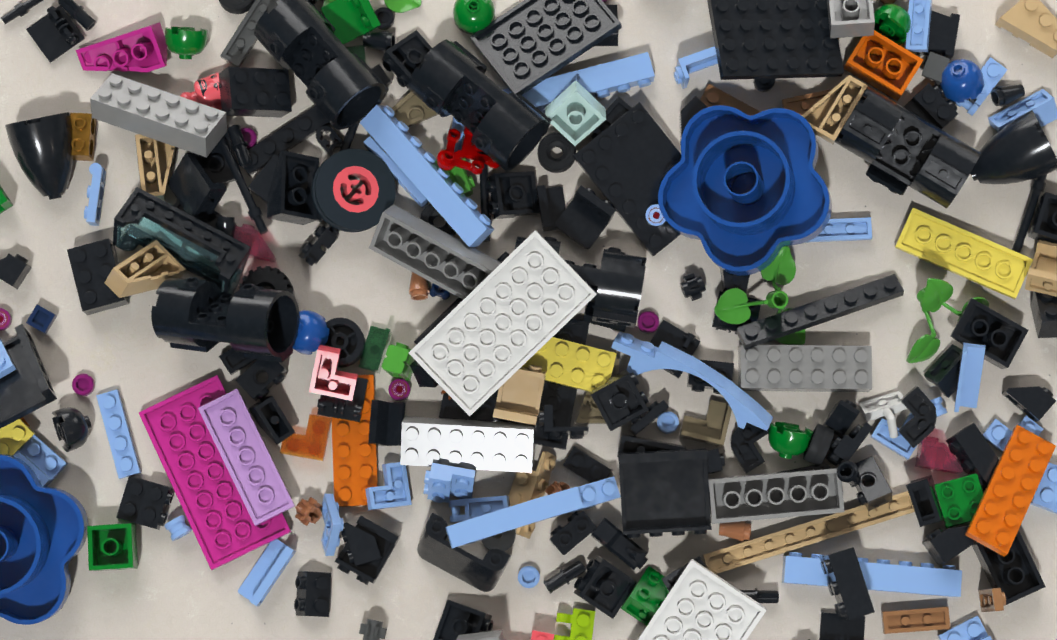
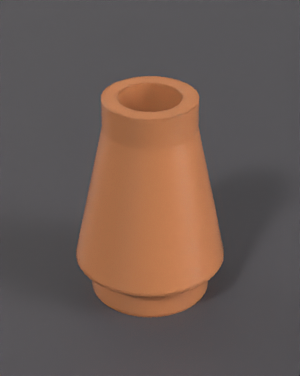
M412 272L409 287L411 299H427L430 293L427 280Z
M746 521L720 523L719 535L742 542L750 540L751 523H746Z

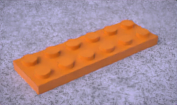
M358 375V378L368 379L360 422L332 417L335 502H338L339 507L368 506L365 489L378 487L377 445L368 443L371 402L375 400L374 375Z
M1019 425L1014 427L965 534L967 537L1004 557L1008 554L1056 445Z

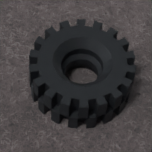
M259 266L256 267L257 270L255 271L250 270L248 272L249 275H244L242 278L243 282L238 287L240 289L245 284H254L260 287L270 286L275 290L289 291L292 294L294 291L288 277L279 269H273L270 266L265 268Z

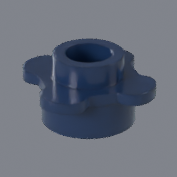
M434 283L432 284L430 296H439L443 300H447L450 297L448 291L445 289L440 290L439 286Z

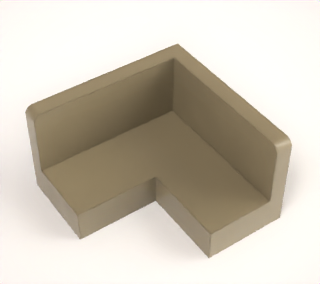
M710 400L706 420L684 416L679 437L722 447L725 442L732 411L730 405Z

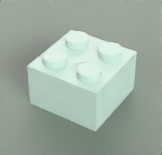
M574 81L545 107V115L552 120L550 124L576 146L606 120V109L582 85Z

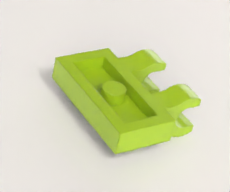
M573 608L572 615L557 613L556 622L570 623L571 628L569 637L554 635V640H592L595 611Z

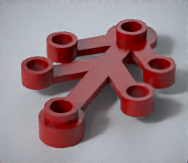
M467 127L464 129L465 137L461 150L454 152L455 144L458 143L461 133L457 129H450L447 134L448 142L446 149L440 151L437 155V164L443 170L459 167L479 175L484 169V164L489 165L491 168L499 167L489 156L480 154L482 151L475 145H472L473 134ZM463 158H468V159H471V160H474V161H473L472 163H470V162H467V161L462 160V159H463Z

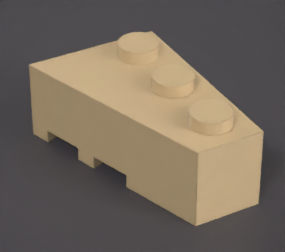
M1020 0L996 22L995 25L999 28L1002 27L1013 33V36L1030 43V46L1049 57L1054 58L1057 55V18L1040 0Z
M849 75L801 116L808 121L817 136L834 144L868 85Z
M136 134L135 143L141 189L164 201L176 147Z
M155 240L115 266L104 283L119 298L156 290L168 278H181L186 269Z

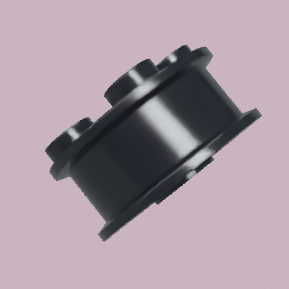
M334 318L327 321L326 325L329 328V336L324 346L341 349L338 363L339 368L355 364L362 357L365 350V338L361 329L355 322L347 318ZM339 340H344L343 345H337Z

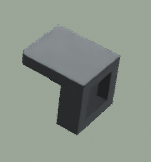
M930 51L924 62L925 66L921 75L934 80V85L939 86L942 82V73L949 64L950 59Z

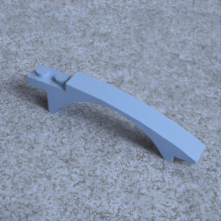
M620 331L614 339L611 348L631 356L626 369L629 374L633 372L637 376L651 370L672 369L695 375L712 385L725 398L735 415L738 427L744 429L746 423H749L763 430H768L773 417L730 379L699 359L663 341L659 347H655L650 342L641 341L629 333Z
M613 476L500 509L445 528L451 548H456L545 519L589 509L598 504L618 499L621 496Z

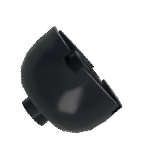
M71 407L53 411L52 414L56 417H53L52 420L59 441L64 440L66 444L62 446L63 449L69 452L83 446L89 436L88 429L91 428L89 417L83 416L79 410Z

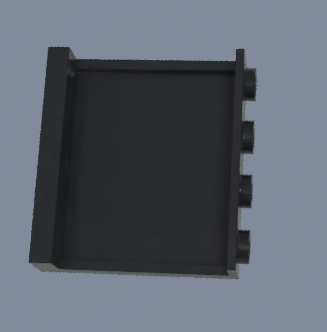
M23 324L15 327L18 336L3 343L16 370L0 379V429L57 399L31 334Z
M706 448L618 453L623 535L627 534L628 538H638L643 533H649L650 537L663 536V532H672V535L678 536L685 535V531H694V534H707V530H712Z

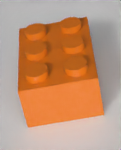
M874 30L873 36H862L843 69L898 101L923 62V59Z

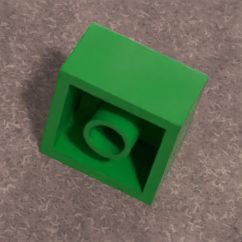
M136 524L87 526L89 571L138 568Z

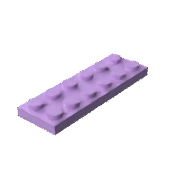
M235 389L199 407L198 410L254 525L257 526L295 507L239 390Z

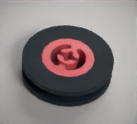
M362 149L342 150L325 160L317 169L312 182V200L318 214L333 228L344 232L365 231L377 225L382 213L394 204L396 195L394 177L386 163L377 155ZM349 176L357 177L364 183L361 186H359L355 190V194L347 200L350 202L358 201L359 205H352L346 202L343 198L349 195L352 191V187L356 186L360 182V180L356 179L349 180Z

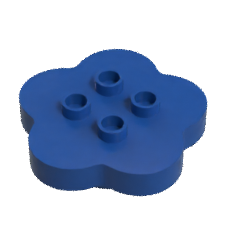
M724 105L711 106L699 111L689 120L681 138L682 157L680 162L668 171L659 188L658 204L664 219L681 235L701 240L706 253L719 268L730 274L740 276L755 274L765 269L774 261L782 247L802 244L814 239L824 230L829 222L832 212V200L825 182L815 171L819 149L817 138L811 125L799 113L784 108L768 109L752 116L736 108Z
M0 454V617L16 624L30 625L54 616L66 603L71 587L69 563L79 553L86 541L88 518L84 507L73 495L61 489L42 486L35 472L27 463L17 457Z

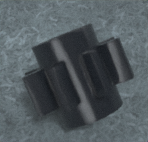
M694 273L684 276V282L680 283L684 297H691L692 301L702 298L701 292L706 291L702 277H695Z

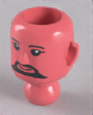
M219 73L198 79L194 83L195 91L183 92L180 95L186 99L221 110Z

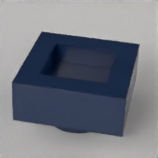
M37 304L26 323L47 334L57 315Z

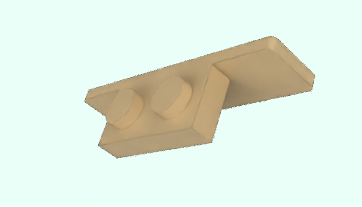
M543 451L536 471L532 470V473L516 472L509 492V506L544 496L545 490L549 486L551 473L555 468V455ZM535 523L517 528L516 534L530 539L535 529Z

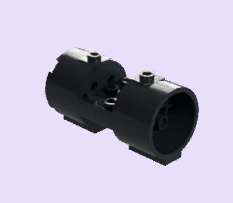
M278 0L276 2L278 4L277 7L272 9L269 14L265 11L255 26L254 35L283 69H292L295 75L306 85L307 97L335 129L343 130L355 125L376 105L382 103L389 89L363 59L361 60L355 53H350L334 34L336 29L310 0Z
M446 39L434 46L424 56L426 60L421 64L420 69L416 67L410 77L408 89L441 117L452 115L457 122L467 127L473 134L471 142L505 171H510L518 166L532 152L542 136L547 133L552 121L520 93L518 95L515 93L507 94L485 75L487 66L457 41L450 42Z
M869 86L835 141L838 145L945 208L949 207L959 193L981 155V152Z
M518 236L515 249L527 238ZM544 237L559 254L561 242L553 237ZM610 247L608 250L604 249L600 269H597V266L593 264L579 266L575 265L573 261L565 260L597 293L592 299L595 300L592 321L635 328L647 258L627 255L625 252H621L619 248Z
M197 277L187 279L168 278L162 282L156 291V294L159 296L156 306H152V326L156 336L170 343L171 348L208 352L219 342L230 343L235 351L244 353V358L281 363L293 353L300 315L298 303L294 295L289 291L266 289L254 284H245L233 295L229 293L222 294L217 284L198 279Z

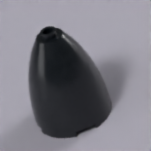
M1033 110L1004 126L979 151L981 155L970 174L974 181L979 180L983 184H1010L1031 180L1057 170V158Z
M60 113L6 124L5 127L13 153L26 177L43 196H48L49 200L61 198V193H64L68 186L73 165L70 113Z

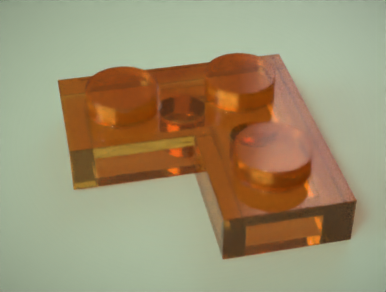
M310 414L306 435L293 434L283 440L280 454L324 462L332 419Z

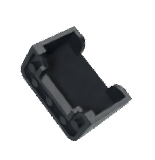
M432 513L417 547L419 556L480 591L489 592L493 590L505 570L511 555L500 549H491L487 552L484 559L481 560L459 547L451 548L450 542L446 541L448 537L445 528L448 526L447 522L442 517Z

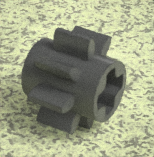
M367 619L366 624L361 623L359 634H363V640H380V638L385 639L387 629L382 628L383 622Z

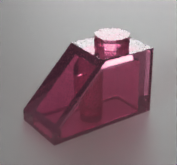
M242 224V227L236 226L233 238L251 247L248 258L276 262L275 256L254 226Z
M926 437L925 440L923 439L918 444L915 467L953 474L962 473V466L946 444L938 442V438Z

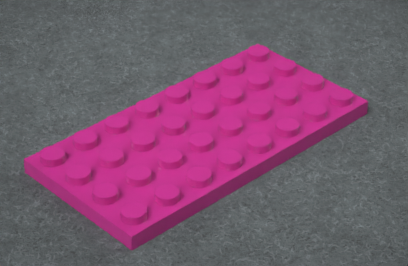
M218 375L138 412L211 570L292 532L283 513L257 526L254 525L198 410L199 407L227 394Z

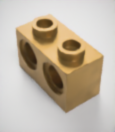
M70 113L73 139L71 142V155L73 160L94 161L96 119L92 118V114Z

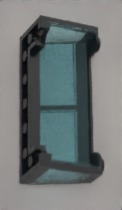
M136 187L114 218L113 245L119 249L133 251L138 245L146 247L157 240L186 270L208 282L217 284L222 294H233L236 290L251 250L250 246Z

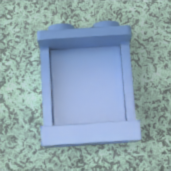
M715 46L678 59L675 67L676 72L673 74L676 83L681 84L682 89L687 88L690 73L718 64Z

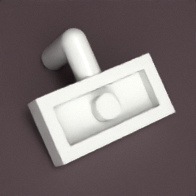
M900 391L859 403L860 411L866 421L876 420L885 416L890 438L898 437L894 414L907 409L900 401L904 397Z

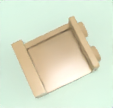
M1038 240L1032 265L1027 274L1026 290L1057 297V244Z
M529 365V368L521 367L498 389L493 417L536 425L547 371H543L542 367L537 365Z

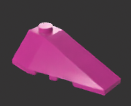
M160 22L76 50L82 69L85 71L150 72L167 66V44Z

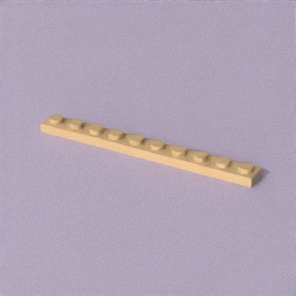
M906 491L893 495L891 502L870 511L867 510L864 504L845 510L842 513L832 514L702 556L710 571L718 574L915 511L909 493Z

